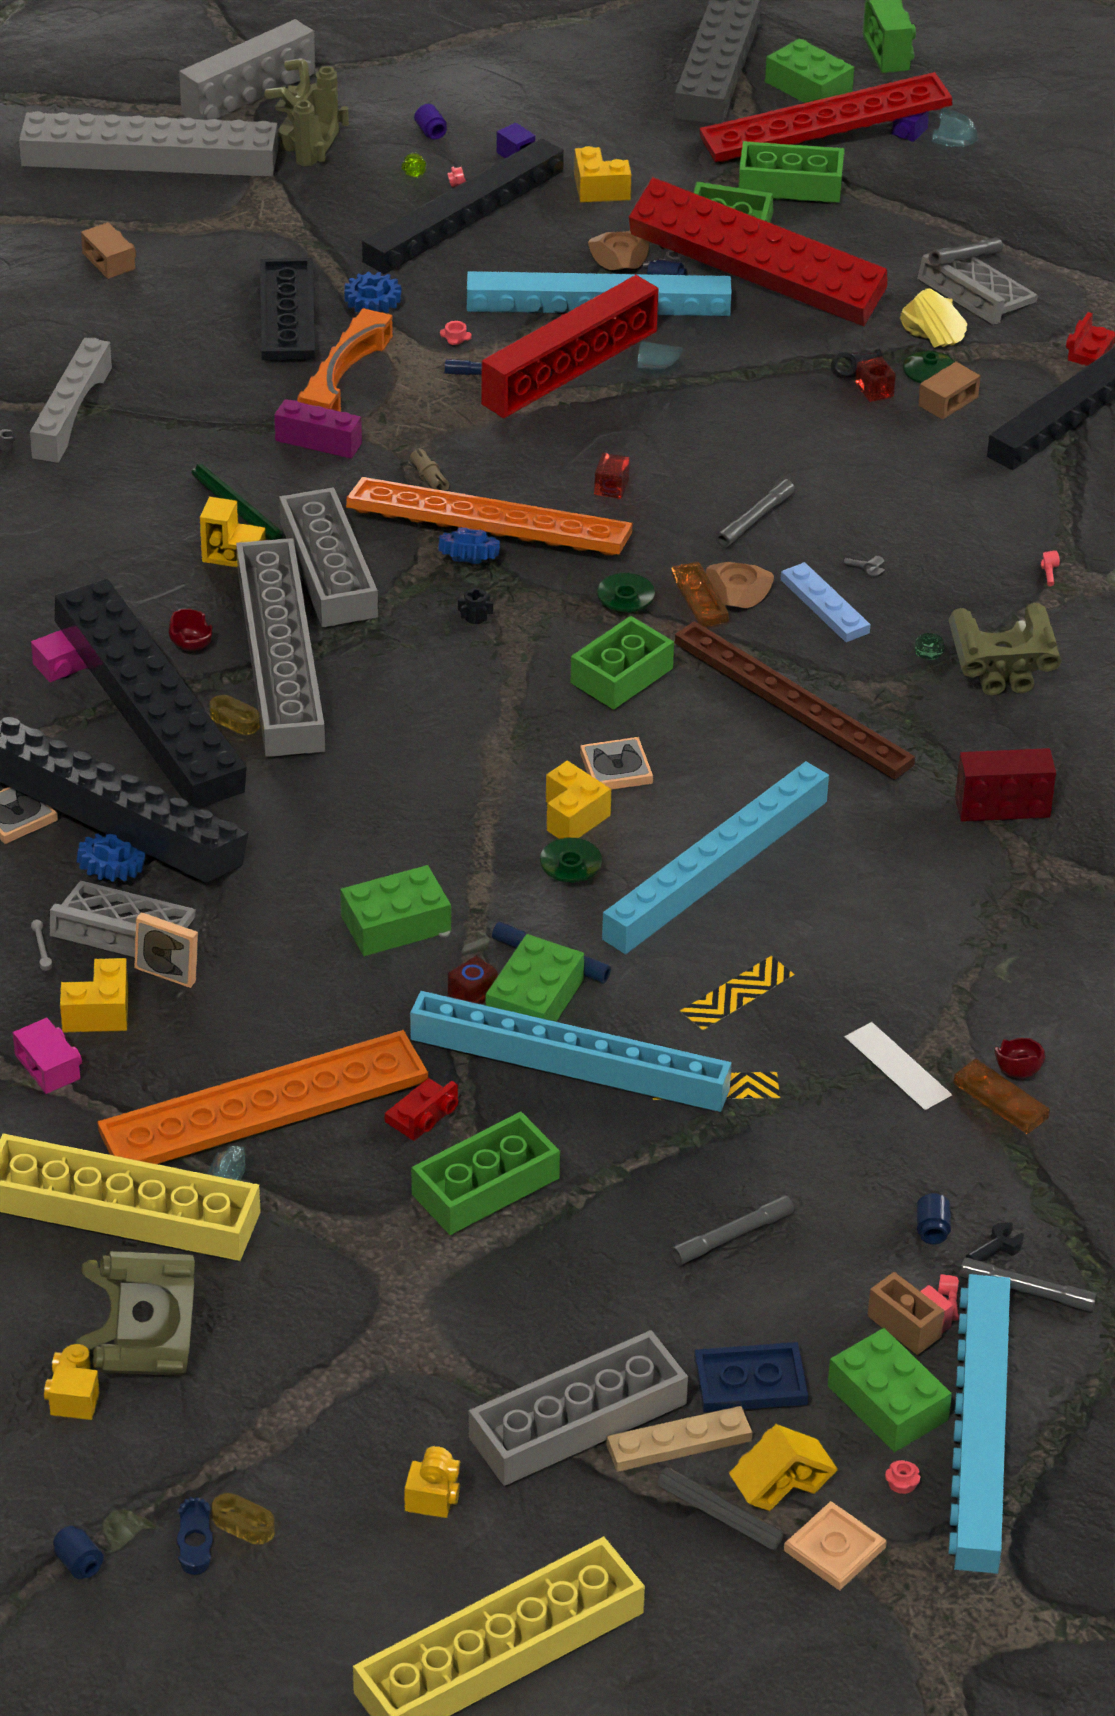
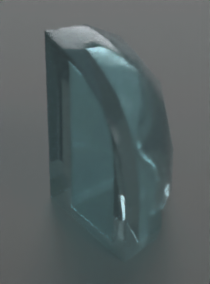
M942 109L938 116L940 118V128L938 130L934 129L932 142L959 147L973 144L978 140L977 129L967 116L956 111Z
M641 341L637 368L664 370L673 366L680 358L683 348Z
M230 1146L226 1152H218L209 1167L207 1175L240 1181L246 1170L244 1147Z

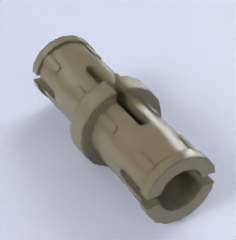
M418 449L421 456L416 450L413 451L410 455V462L417 468L419 477L424 482L427 481L432 489L439 490L437 488L439 487L441 490L447 491L449 482L441 474L439 465L435 461H431L423 449Z

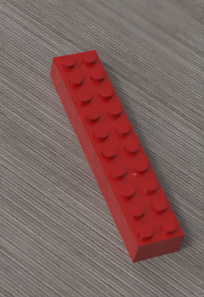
M654 177L650 180L629 215L631 235L861 326H865L887 288V269Z

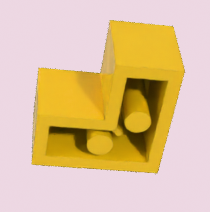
M586 146L575 148L574 176L580 203L630 200L631 171L628 160L614 159L603 161L600 147Z
M209 496L200 515L202 562L237 567L236 543L266 540L265 528L239 524L237 501Z
M565 761L546 774L547 831L559 839L580 838L610 817L611 788L571 762Z
M126 958L94 959V980L91 982H61L60 1010L63 1032L127 1031L128 973Z
M775 1424L763 1434L762 1439L748 1453L740 1458L738 1464L729 1474L750 1505L771 1511L793 1487L815 1494L838 1469L818 1439Z

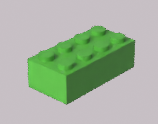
M743 141L739 188L772 193L773 199L812 200L824 203L840 202L844 148Z
M519 1112L411 1167L412 1195L449 1235H452L559 1179L560 1150L522 1112Z

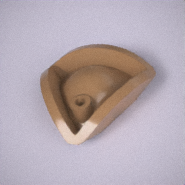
M630 231L606 232L588 241L589 249L599 265L609 270L639 268L647 257L650 243L647 240L631 235Z
M723 562L710 565L706 569L707 585L712 598L718 604L725 606L749 608L757 605L767 595L774 580V575L771 572L756 565Z

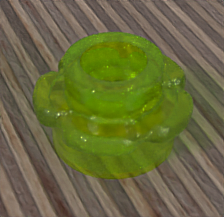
M417 153L408 154L401 165L405 174L412 177L422 175L426 171V162Z

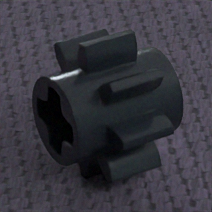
M472 588L464 592V598L458 599V611L461 612V619L465 618L471 624H481L487 621V614H493L494 602L490 601L491 595L486 594L484 590L479 588Z

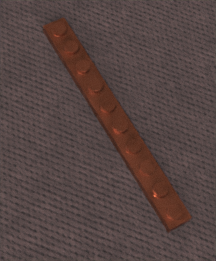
M692 622L675 634V644L894 780L914 766L915 756L697 622Z

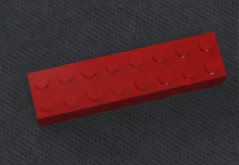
M634 275L483 359L481 405L504 419L657 332L659 288L640 276Z

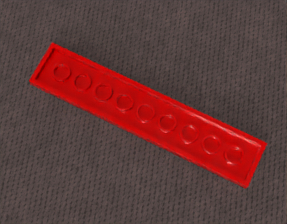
M933 72L699 128L700 137L715 162L728 161L731 158L741 156L743 141L788 145L799 144L802 141L815 138L820 139L827 135L845 133L852 129L870 127L873 124L886 121L891 122L898 118L927 111L941 110L944 107L952 106V96L937 74Z

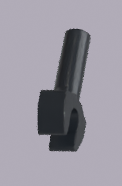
M1011 1222L998 1223L992 1227V1240L968 1253L966 1257L983 1261L999 1251L1014 1256L1022 1248L1024 1234L1020 1233L1013 1238H1006L1011 1234L1013 1224Z

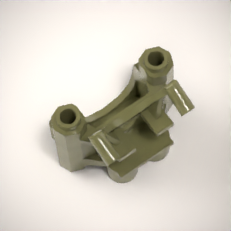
M305 59L285 61L284 67L286 71L299 69L301 80L299 85H290L288 88L266 89L265 96L266 99L282 98L283 100H279L275 109L287 112L288 115L278 129L280 148L285 151L295 150L297 164L312 166L317 161H325V153L339 134V122H341L342 126L349 125L348 107L342 106L341 109H338L337 72L332 67H321L319 72L316 73L317 83L310 84L308 63Z
M1039 603L1029 604L1025 609V620L1017 621L1011 630L1001 633L979 631L971 611H967L964 608L954 610L948 621L964 676L975 677L979 675L983 692L987 695H997L1003 692L1006 687L1005 682H1010L1014 692L1026 693L1035 684L1032 672L1038 669L1046 672L1057 669L1062 660L1045 606ZM1006 644V647H1000L996 645Z
M110 1251L108 1256L101 1257L100 1267L96 1260L84 1262L81 1266L82 1274L104 1288L110 1300V1313L105 1324L101 1328L81 1336L75 1343L84 1345L88 1350L94 1348V1368H100L101 1373L184 1376L187 1370L194 1294L195 1261L193 1255ZM140 1301L149 1302L153 1308L152 1316L144 1322L135 1320L132 1314L133 1307ZM114 1339V1344H104Z

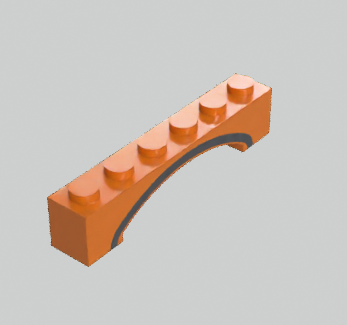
M362 308L357 317L352 319L347 331L342 333L338 344L331 348L328 358L321 362L318 372L310 378L306 389L299 393L297 401L341 412V391L336 388L339 380L355 362L372 352L384 350L393 337L392 315Z

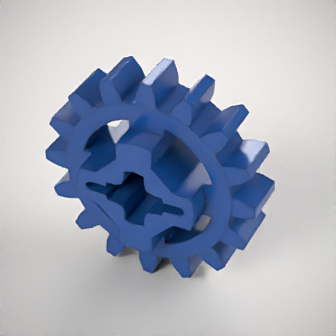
M370 272L364 275L357 274V279L349 278V283L345 284L344 301L348 302L349 308L355 307V312H359L364 308L388 313L389 307L397 308V303L401 302V284H398L397 279L390 280L389 274L381 276V272H377L376 275H372Z
M457 528V531L439 535L438 551H441L442 554H451L450 557L454 561L478 564L481 563V560H487V558L494 559L495 556H499L500 540H496V537H488L484 530Z
M95 834V839L86 837L85 842L79 843L76 861L80 863V869H87V875L97 874L100 880L105 877L106 880L114 881L119 877L121 880L126 881L127 875L135 878L137 872H142L145 853L132 847L130 842H123L118 839L117 835L106 834V837H102L99 834Z

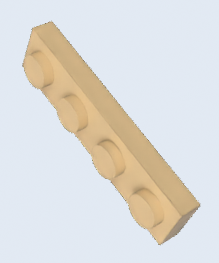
M738 1406L607 1436V1448L615 1468L619 1472L752 1441V1430L742 1407Z

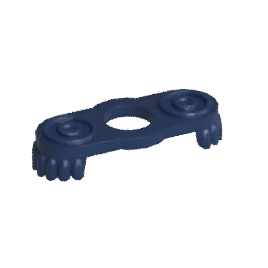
M190 1497L189 1500L185 1499L184 1503H181L180 1508H178L180 1515V1531L177 1535V1545L180 1549L178 1560L181 1568L186 1573L192 1575L201 1574L208 1569L211 1561L210 1548L213 1544V1535L209 1529L211 1508L208 1502L199 1497H195V1499ZM191 1533H200L205 1537L204 1543L196 1547L187 1545L184 1540Z

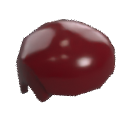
M179 609L171 615L168 627L169 637L173 644L182 650L199 651L210 644L213 633V626L207 625L205 614L201 611Z
M1016 1038L1010 1041L1004 1039L1000 1048H994L996 1061L1001 1072L1015 1079H1025L1036 1074L1043 1066L1046 1057L1045 1050L1041 1044L1031 1038Z

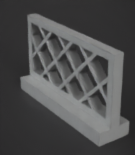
M929 254L922 256L917 279L993 325L1000 322L1002 314L1037 302L1038 295L976 257L960 259L964 262L955 260L948 264L933 266L929 262Z
M80 880L61 905L55 903L50 909V936L135 957L136 918L140 914L139 910L151 909L153 911L144 913L188 928L195 918L196 909ZM87 893L95 896L83 899L81 895ZM116 901L123 902V904L112 906L110 903ZM97 905H103L104 907L95 910H91L89 908ZM127 912H131L133 914L121 918L118 915ZM178 916L182 918L169 920L168 917Z

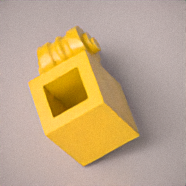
M73 1344L67 1346L62 1353L55 1352L52 1362V1372L54 1374L52 1379L46 1380L44 1399L49 1400L50 1415L92 1420L100 1394L98 1370H91L88 1348L81 1344Z
M429 1447L425 1451L423 1462L412 1461L404 1488L405 1511L447 1518L450 1505L457 1504L460 1491V1483H455L459 1475L460 1461L453 1460L449 1451L441 1447Z

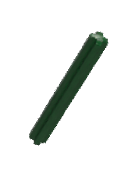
M200 463L196 465V468L192 469V475L217 497L237 501V514L252 526L264 527L268 540H276L283 537V532L206 466Z

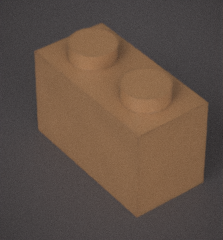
M109 222L81 232L82 253L108 279L135 269L137 253L134 245L129 243L122 236L121 232L116 230Z
M955 362L920 384L918 406L943 420L978 398L981 375Z
M896 1272L891 1273L870 1289L868 1317L882 1328H885L893 1337L916 1355H919L941 1338L944 1310Z

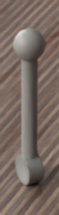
M34 920L31 923V928L35 931L41 955L39 961L40 968L48 971L52 968V960L47 957L41 931L43 923L40 920Z

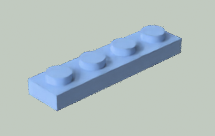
M805 562L781 571V581L846 643L870 633V623Z

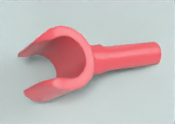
M1056 550L1044 552L1043 560L1041 561V568L1045 569L1048 586L1054 585L1053 568L1060 565L1059 554Z
M941 1274L938 1292L941 1295H948V1300L954 1304L952 1321H956L959 1319L957 1307L959 1279L956 1276Z

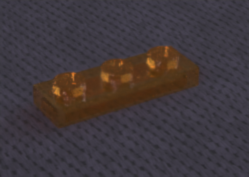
M700 562L673 566L672 577L698 623L706 627L728 622L729 612Z
M974 1059L954 1075L955 1085L1026 1134H1029L1049 1118L1050 1109L978 1059Z

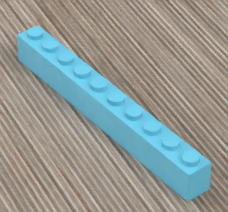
M468 271L467 311L568 313L630 277L638 275L659 288L658 315L730 316L731 276Z
M807 761L802 763L604 911L602 940L626 955L827 802L829 775Z
M420 991L410 1012L411 1040L718 1112L722 1111L730 1090L732 1062L424 991Z
M969 1274L967 1288L961 1287L959 1308H965L966 1313H960L958 1334H964L965 1336L964 1340H958L957 1360L963 1361V1366H957L956 1387H961L962 1393H956L955 1414L961 1415V1421L955 1420L953 1441L960 1442V1448L953 1449L952 1469H958L959 1475L952 1476L951 1497L957 1498V1504H951L950 1525L956 1526V1533L950 1532L948 1554L955 1555L954 1570L997 1574L999 1570L1002 1542L1010 1278Z

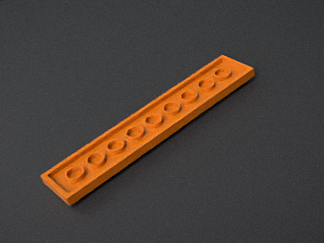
M362 477L347 496L346 508L355 509L359 513L375 512L381 513L387 518L404 517L417 523L424 521L433 522L440 527L456 526L490 532L493 536H514L522 541L538 540L550 546L567 545L572 546L575 550L600 551L603 555L609 556L621 553L632 534L633 523L366 477Z
M404 1030L97 1121L98 1131L110 1155L159 1164L421 1084L428 1079V1071Z

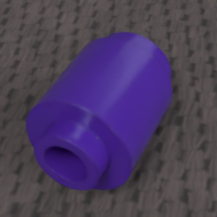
M424 104L416 110L414 120L428 138L436 140L445 135L447 131L446 120L433 104Z

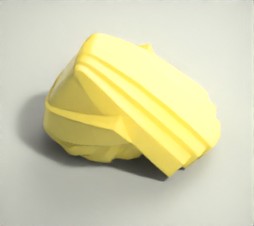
M929 288L918 293L902 309L900 316L906 331H909L915 337L929 338L934 348L947 345L952 346L960 342L967 331L966 326L968 324L953 307L952 299L944 298Z

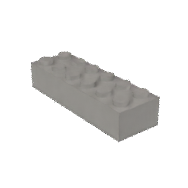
M294 19L179 71L181 114L187 118L198 120L217 119L265 97L266 89L287 87L300 81L299 69L286 71L284 67L285 61L305 59L308 63L309 76L315 74L314 31Z
M335 488L280 496V524L286 539H294L298 569L321 626H335L377 618L378 590Z
M650 1330L469 1410V1439L503 1486H506L607 1440L609 1435L623 1433L687 1403L688 1376L653 1331Z

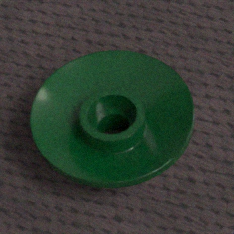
M919 351L905 359L903 370L911 380L922 383L942 369L955 363V361L948 355L940 352Z
M618 573L608 576L600 582L597 596L603 605L612 610L633 612L650 605L654 599L655 590L652 583L640 575Z
M561 838L545 846L541 852L540 864L544 872L556 880L580 882L593 877L600 870L602 856L599 849L586 840Z

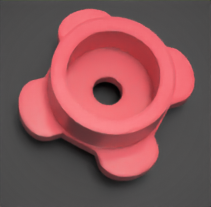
M461 321L448 322L445 325V329L440 331V336L445 337L450 345H458L463 343L464 340L471 339V333L466 332V324Z

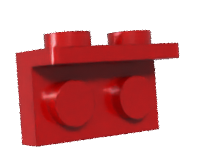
M1087 312L1083 320L1077 322L1074 334L1070 333L1067 338L1068 361L1085 366L1090 365L1110 351L1115 343V332L1104 327L1093 326V313Z
M426 1079L385 1112V1123L415 1141L423 1133L429 1132L445 1115L451 1114L458 1106V1084L451 1081L442 1087L432 1079Z

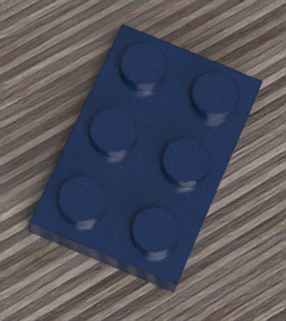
M798 1342L696 1349L694 1351L703 1412H715L741 1406L742 1409L808 1405V1392Z

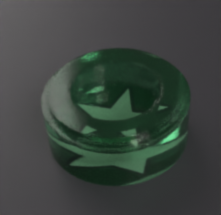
M934 633L921 634L916 638L915 652L924 659H937L943 655L944 640Z

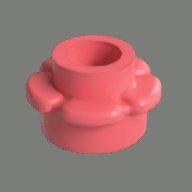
M454 166L451 167L452 172L448 173L451 187L454 188L466 182L462 166L455 169Z
M895 1461L890 1464V1469H887L885 1472V1478L888 1481L889 1487L896 1493H910L920 1482L918 1467L908 1461Z

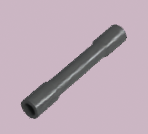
M995 237L973 244L933 250L929 253V262L933 266H938L955 260L999 253L1003 249V243L1000 238Z
M788 479L782 480L741 517L722 529L716 535L717 543L724 548L730 546L743 535L744 531L773 507L781 504L795 491L794 484Z
M784 1195L719 1228L671 1247L673 1260L677 1265L681 1266L705 1255L713 1248L763 1225H769L794 1213L793 1203L788 1196Z
M967 1257L964 1258L960 1270V1277L969 1279V1274L1010 1278V1289L1057 1301L1065 1306L1091 1313L1094 1310L1097 1299L1096 1292L1037 1279Z

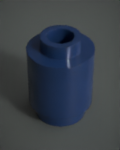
M657 259L649 263L647 275H687V269L684 268L681 262Z
M930 1193L922 1196L917 1201V1232L924 1242L940 1244L947 1239L951 1231L950 1202L943 1195Z
M67 1526L61 1529L54 1537L53 1546L55 1547L54 1552L75 1578L84 1579L92 1577L99 1571L103 1562V1553L84 1530L75 1526Z

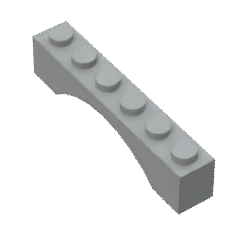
M84 337L30 431L33 459L59 463L68 447L73 423L85 395L95 384L104 383L112 369L109 341Z

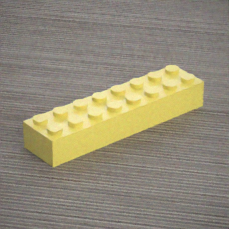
M2 1134L0 1138V1212L237 1261H241L260 1215V1191L257 1184L8 1134Z
M603 1536L354 1665V1694L370 1716H450L643 1614L645 1586Z

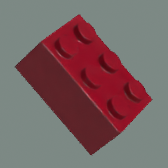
M1050 748L960 752L955 792L960 821L1050 818L1056 778V769Z

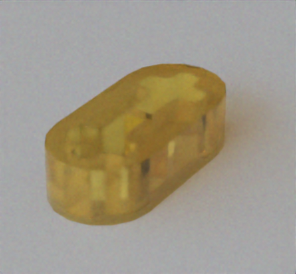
M218 695L210 700V717L213 721L243 735L253 734L260 728V714L256 708L228 695Z
M224 1493L214 1499L212 1503V1518L214 1524L220 1529L256 1545L267 1543L273 1538L275 1534L274 1516L266 1508L232 1493Z

